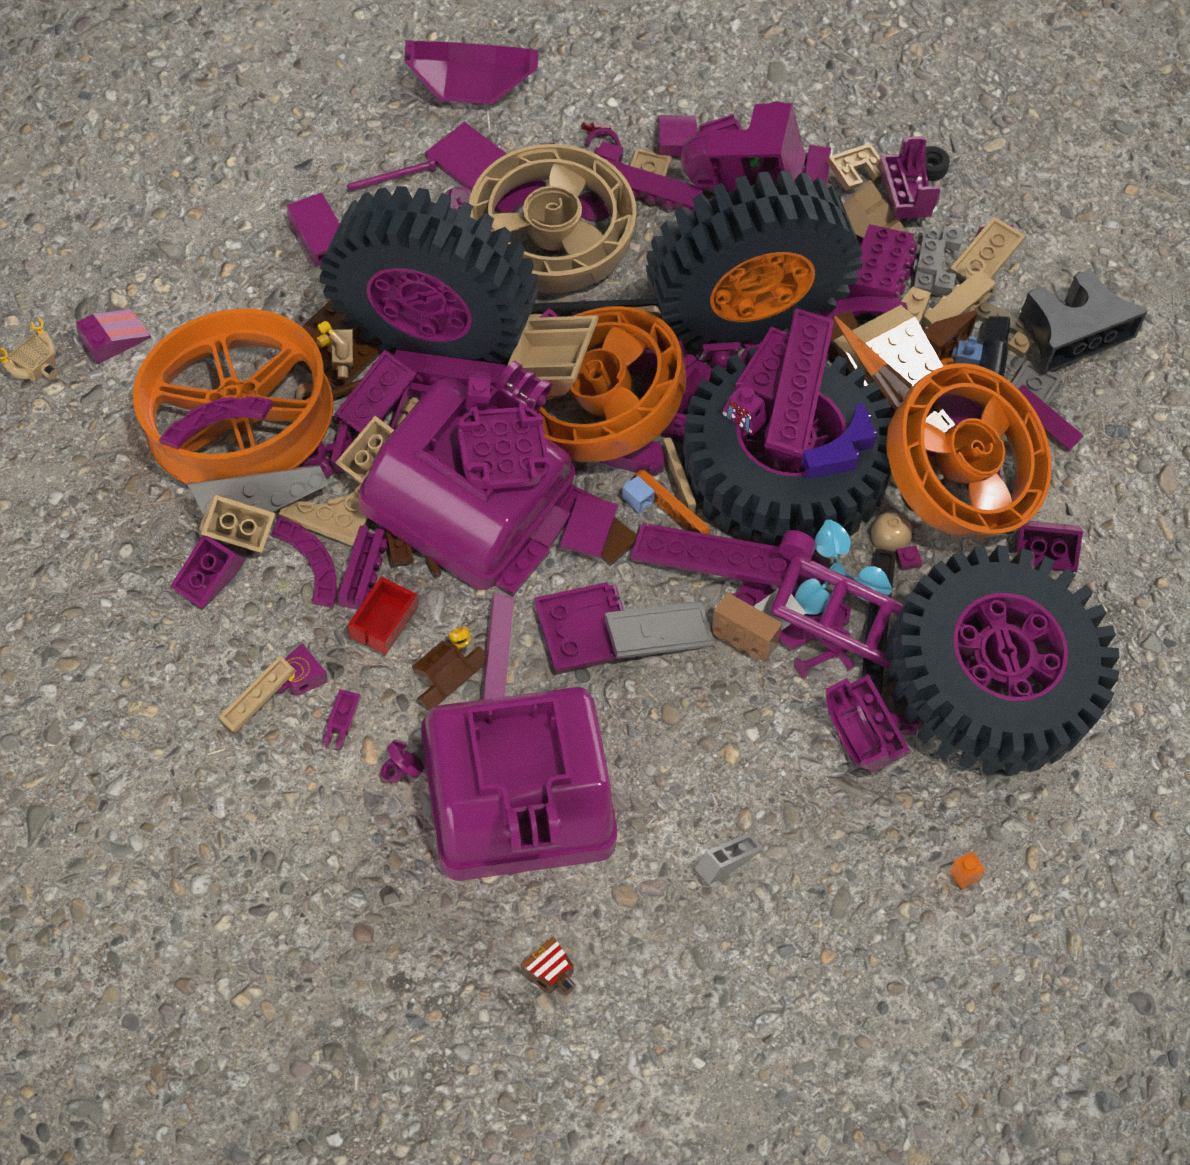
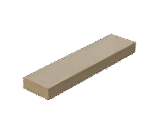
M664 438L662 450L681 501L695 513L696 501L672 438Z
M280 655L219 718L236 733L296 670Z

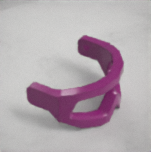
M599 128L589 134L585 146L589 147L591 140L597 137L608 135L616 141L617 146H621V143L613 130Z

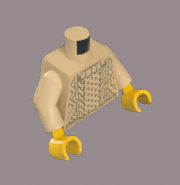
M37 318L40 327H35L33 322L30 323L31 330L37 331L38 335L34 333L8 356L7 351L4 348H0V354L2 355L0 362L3 363L6 370L15 378L30 379L35 382L44 375L49 379H53L57 375L58 371L54 368L56 365L55 347L48 333L43 331V320Z
M324 321L318 325L322 335L316 338V343L319 348L328 347L327 350L331 353V369L336 370V378L340 380L348 379V370L352 369L353 364L352 330H332L331 325Z

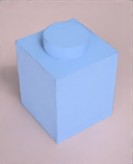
M639 476L633 480H628L623 485L622 499L638 513L654 502L655 491Z

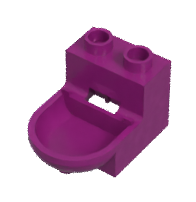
M774 101L771 103L755 104L750 126L746 130H709L690 136L684 142L680 154L684 173L695 186L704 188L705 191L715 193L713 187L723 183L727 193L736 190L735 178L746 176L750 186L755 185L758 173L769 172L773 183L780 171H790L795 180L803 171L805 153L793 103ZM749 157H759V166L751 168Z

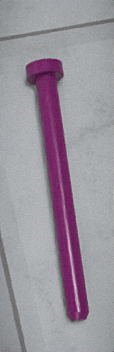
M431 157L424 163L349 183L347 189L353 191L427 169L434 171L436 170L434 158Z

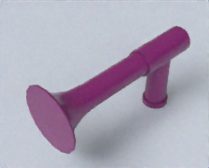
M847 649L836 653L828 650L804 661L799 658L794 659V667L802 678L807 677V671L810 668L839 656L848 671L855 668L856 665L853 664L846 654L849 651Z

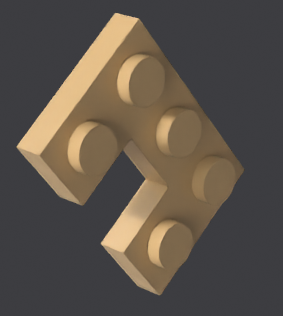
M871 143L829 156L826 160L846 191L859 187L863 183L855 169L864 167L873 181L882 179L878 167L880 156Z

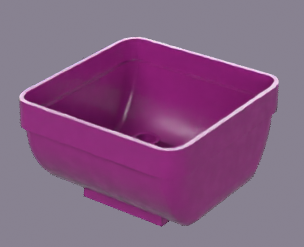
M514 360L500 374L495 387L490 392L487 410L516 408L519 406V403L527 404V407L538 412L546 403L552 384L545 379L540 380L536 377V373L523 369L522 364ZM444 378L432 384L384 441L371 465L367 477L360 486L358 506L359 510L366 517L476 589L487 590L496 585V581L532 540L533 535L555 505L558 506L567 494L574 480L575 468L570 454L545 438L548 457H550V467L545 479L539 484L498 489H481L472 485L464 474L458 440L459 420L469 411V409H466L467 386L456 379Z
M573 687L434 706L428 711L421 724L422 749L439 863L443 873L448 878L455 881L598 862L608 859L614 853L617 842V824L612 803L611 784L595 701L583 687Z

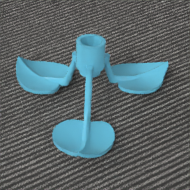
M829 519L826 520L818 531L815 542L816 550L820 555L824 557L834 555L833 563L828 568L888 596L892 592V587L886 574L880 568L875 566L865 567L860 571L859 578L846 573L844 566L837 562L838 554L844 555L849 551L851 545L850 537L840 524ZM808 579L799 586L795 599L806 614H819L825 610L830 595L824 589L829 582L825 581L821 586L818 580Z

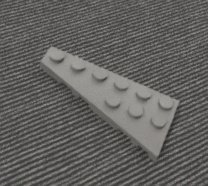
M319 465L188 483L203 515L214 494L273 512L329 485Z

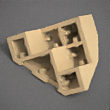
M868 180L843 204L854 233L864 238L869 224L907 232L898 219H894L891 208L871 180Z

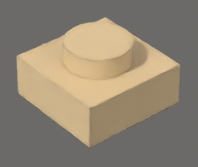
M1018 331L1007 346L1010 351L1023 358L1033 347L1035 341Z

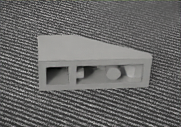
M747 833L706 851L695 869L709 885L726 877L759 854L763 848L750 833Z

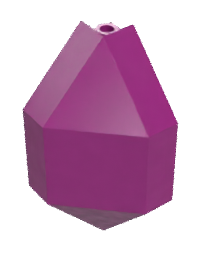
M405 40V58L403 61L440 101L493 104L538 69L539 50L499 45Z

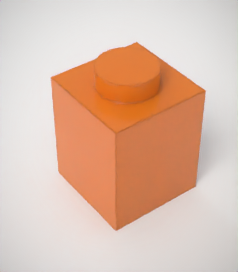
M974 851L954 860L950 872L960 888L964 889L980 881L985 868Z

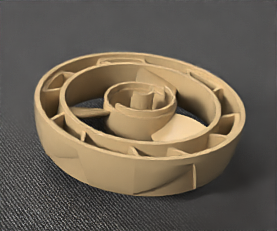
M534 145L504 155L492 163L480 175L472 189L469 204L474 206L470 217L478 220L487 213L494 218L490 229L492 232L506 227L510 232L525 227L530 239L538 247L545 250L565 248L569 255L561 257L539 256L524 251L522 258H531L534 263L532 273L538 275L536 289H539V293L570 292L587 287L593 283H598L607 277L624 257L636 222L635 197L622 173L599 155L569 145ZM549 179V186L533 191L526 198L523 213L493 214L499 201L512 189L528 182ZM584 186L595 192L606 203L611 212V224L604 235L592 225L581 221L582 206L578 196L583 191Z

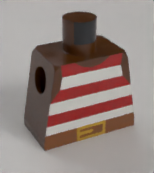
M551 937L521 963V974L549 994L559 987L568 995L576 987V984L569 978L573 974V963L554 937Z

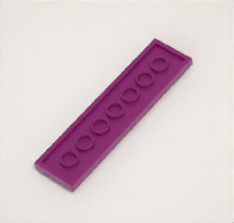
M795 309L764 447L801 458L803 451L807 450L834 319Z
M642 523L631 553V559L635 561L778 587L781 586L791 562L781 555L777 546Z

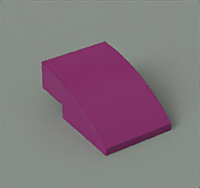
M658 115L659 155L680 156L684 142L690 136L697 133L695 116Z

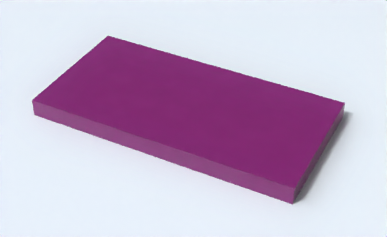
M463 122L425 152V157L427 159L433 157L437 167L472 192L480 175L492 163L507 153L469 124ZM537 180L512 189L499 201L494 210L498 214L516 212L524 205L526 198L533 191L545 187L546 183L543 180Z

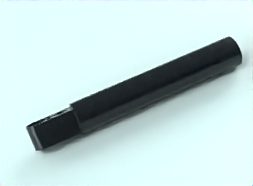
M989 316L979 366L1004 377L1009 351L1007 344L1010 332V316Z

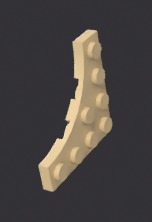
M361 484L355 488L353 493L346 497L341 496L328 500V503L313 504V502L296 500L282 507L278 513L281 518L351 546L355 544L360 525L366 526L369 518L359 510L358 506Z

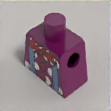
M740 386L728 398L722 411L724 416L752 435L766 422L765 402L754 394V390L751 387Z

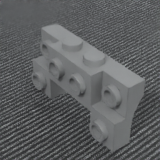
M944 226L942 231L924 227L921 245L917 244L915 254L919 258L915 259L913 271H916L915 288L931 292V294L948 296L954 288L956 274L941 271L944 249L960 250L963 229Z

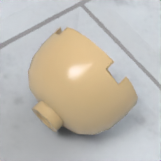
M885 512L878 516L873 523L870 537L878 549L896 552V549L909 546L912 539V525L905 515L899 512Z

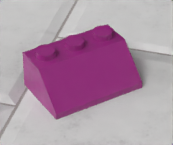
M1028 521L1016 529L1015 556L1023 548L1032 551L1030 567H1036L1046 556L1055 561L1052 569L1078 571L1083 530L1079 525Z

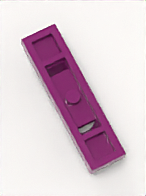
M334 415L340 427L336 442L326 444V453L328 457H331L330 462L334 466L336 473H344L335 462L353 442L356 430Z

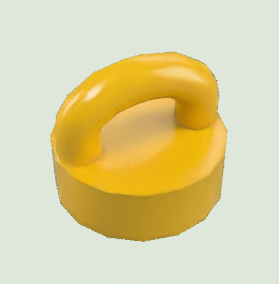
M466 626L456 628L448 634L450 642L459 649L465 648L471 642L470 632ZM466 639V640H465L463 643H461V644H458V643H457V642H459V641H462V640Z

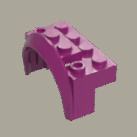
M924 136L903 137L899 154L881 155L878 165L894 219L931 217L934 208L939 203L941 185H928L926 138Z
M869 674L851 684L848 678H845L826 688V705L833 725L848 754L859 767L869 769L872 774L910 754L909 747ZM855 707L858 708L857 710L843 716L844 713L850 711L851 709ZM864 713L866 714V716H867V718H868L870 724L872 725V727H873V729H874L876 735L874 734V732H873L871 726L869 725V723H868V721H867V719H866Z

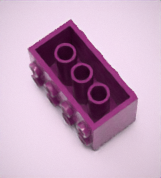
M869 224L860 247L863 255L860 256L862 269L856 271L859 277L856 284L848 285L850 293L847 299L877 296L900 301L899 296L903 295L906 284L904 282L905 280L908 281L911 269L909 268L914 266L916 255H913L917 245L914 242V234Z

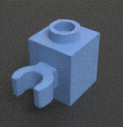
M969 336L968 342L959 341L958 348L954 347L952 358L955 360L954 364L966 363L979 366L983 345L976 344L977 338Z

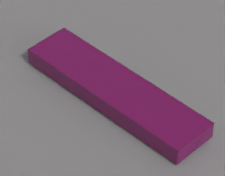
M1022 384L1018 390L1034 408L1044 430L1068 451H1071L1083 438V434Z

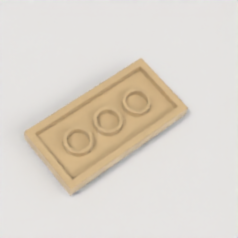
M993 217L950 267L949 272L956 274L958 278L965 281L968 260L978 257L985 261V274L992 279L1023 243L1026 235ZM973 262L969 265V267L980 266L981 268H983L982 264L979 262Z

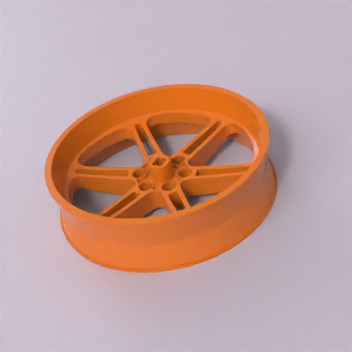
M259 309L222 310L195 318L176 328L158 342L146 356L138 370L133 388L134 410L140 425L146 432L151 453L167 473L186 484L294 469L302 464L320 445L330 426L333 414L331 386L324 373L322 356L314 339L304 328L291 319L277 313ZM257 346L281 350L249 379L245 381L237 379L229 355V349ZM224 351L232 374L231 377H224L218 352ZM212 354L214 355L221 383L219 388L208 390L170 384L192 364ZM298 361L307 363L313 377V390L308 399L296 400L267 397ZM253 396L273 401L274 405L264 420L236 417L214 422L195 432L182 444L179 450L163 445L159 441L160 435L157 430L156 416L158 407L163 403L193 410L206 403L228 397L238 399ZM294 421L278 435L256 445L252 430L254 422ZM226 430L235 431L240 451L207 454L194 452ZM248 432L251 447L245 449L241 434Z

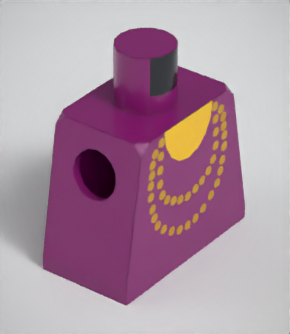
M300 644L284 658L296 672L277 690V693H281L289 688L295 696H299L327 683L326 671L303 644Z

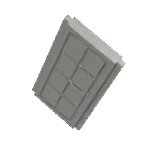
M701 601L604 614L613 650L617 658L714 646V638Z

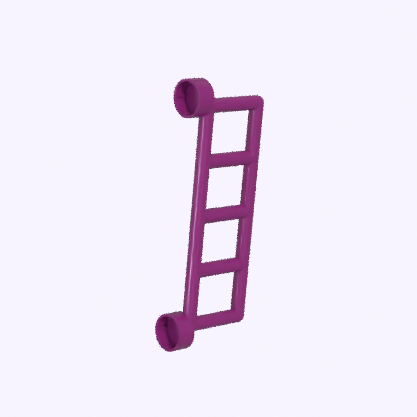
M787 531L779 546V552L791 562L772 604L771 613L780 619L888 669L892 660L885 659V653L877 650L891 612L898 614L904 603L812 561L811 558L816 548L814 539L800 531ZM801 570L835 585L820 622L786 607ZM846 591L880 606L865 644L831 628ZM980 623L976 624L975 629L980 634L983 628ZM967 656L966 662L964 664L967 669H969V660L971 656Z

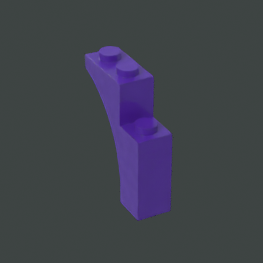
M864 403L855 406L853 420L840 437L821 447L803 451L802 465L807 479L853 471L856 469L857 461L860 459L858 451L873 449L874 442L877 440V431L875 428H872L871 415L869 411H866Z

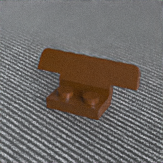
M442 640L412 666L416 674L426 677L432 685L417 699L429 710L440 704L485 665L486 653L478 646L465 657L456 645Z

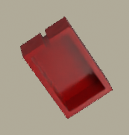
M381 576L349 622V637L364 645L369 642L370 648L387 655L417 610L418 594Z

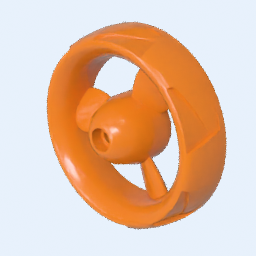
M615 306L592 309L574 315H597L599 319L576 380L567 393L571 392L576 403L588 413L596 417H606V420L592 424H573L556 419L546 412L543 406L537 412L538 414L541 413L543 417L542 425L545 438L567 451L572 461H606L635 452L657 438L677 413L686 390V366L683 352L672 329L663 320L650 312L632 307ZM603 345L602 349L590 350ZM647 348L657 355V372L649 390L639 400L631 392L632 380L627 366L632 364ZM548 396L546 400L552 399V398H555V397H558V396Z
M966 363L945 365L933 370L919 379L909 389L888 425L886 447L893 478L909 507L931 527L955 536L987 539L1004 535L1023 526L1035 516L1044 503L1051 480V454L1045 430L1037 413L1026 397L1012 383L994 371ZM942 395L965 397L984 408L981 419H965L949 428L945 433L925 422L931 406ZM1003 434H1005L1010 444L1015 465V481L1011 495L1005 483L997 474L1005 457L1004 442L1000 439ZM926 451L935 453L937 467L945 478L954 483L968 484L971 506L954 497L941 484L929 463Z

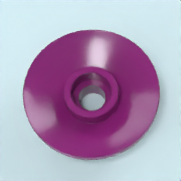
M588 191L578 197L582 206L583 219L598 222L607 219L611 215L606 203L595 192Z

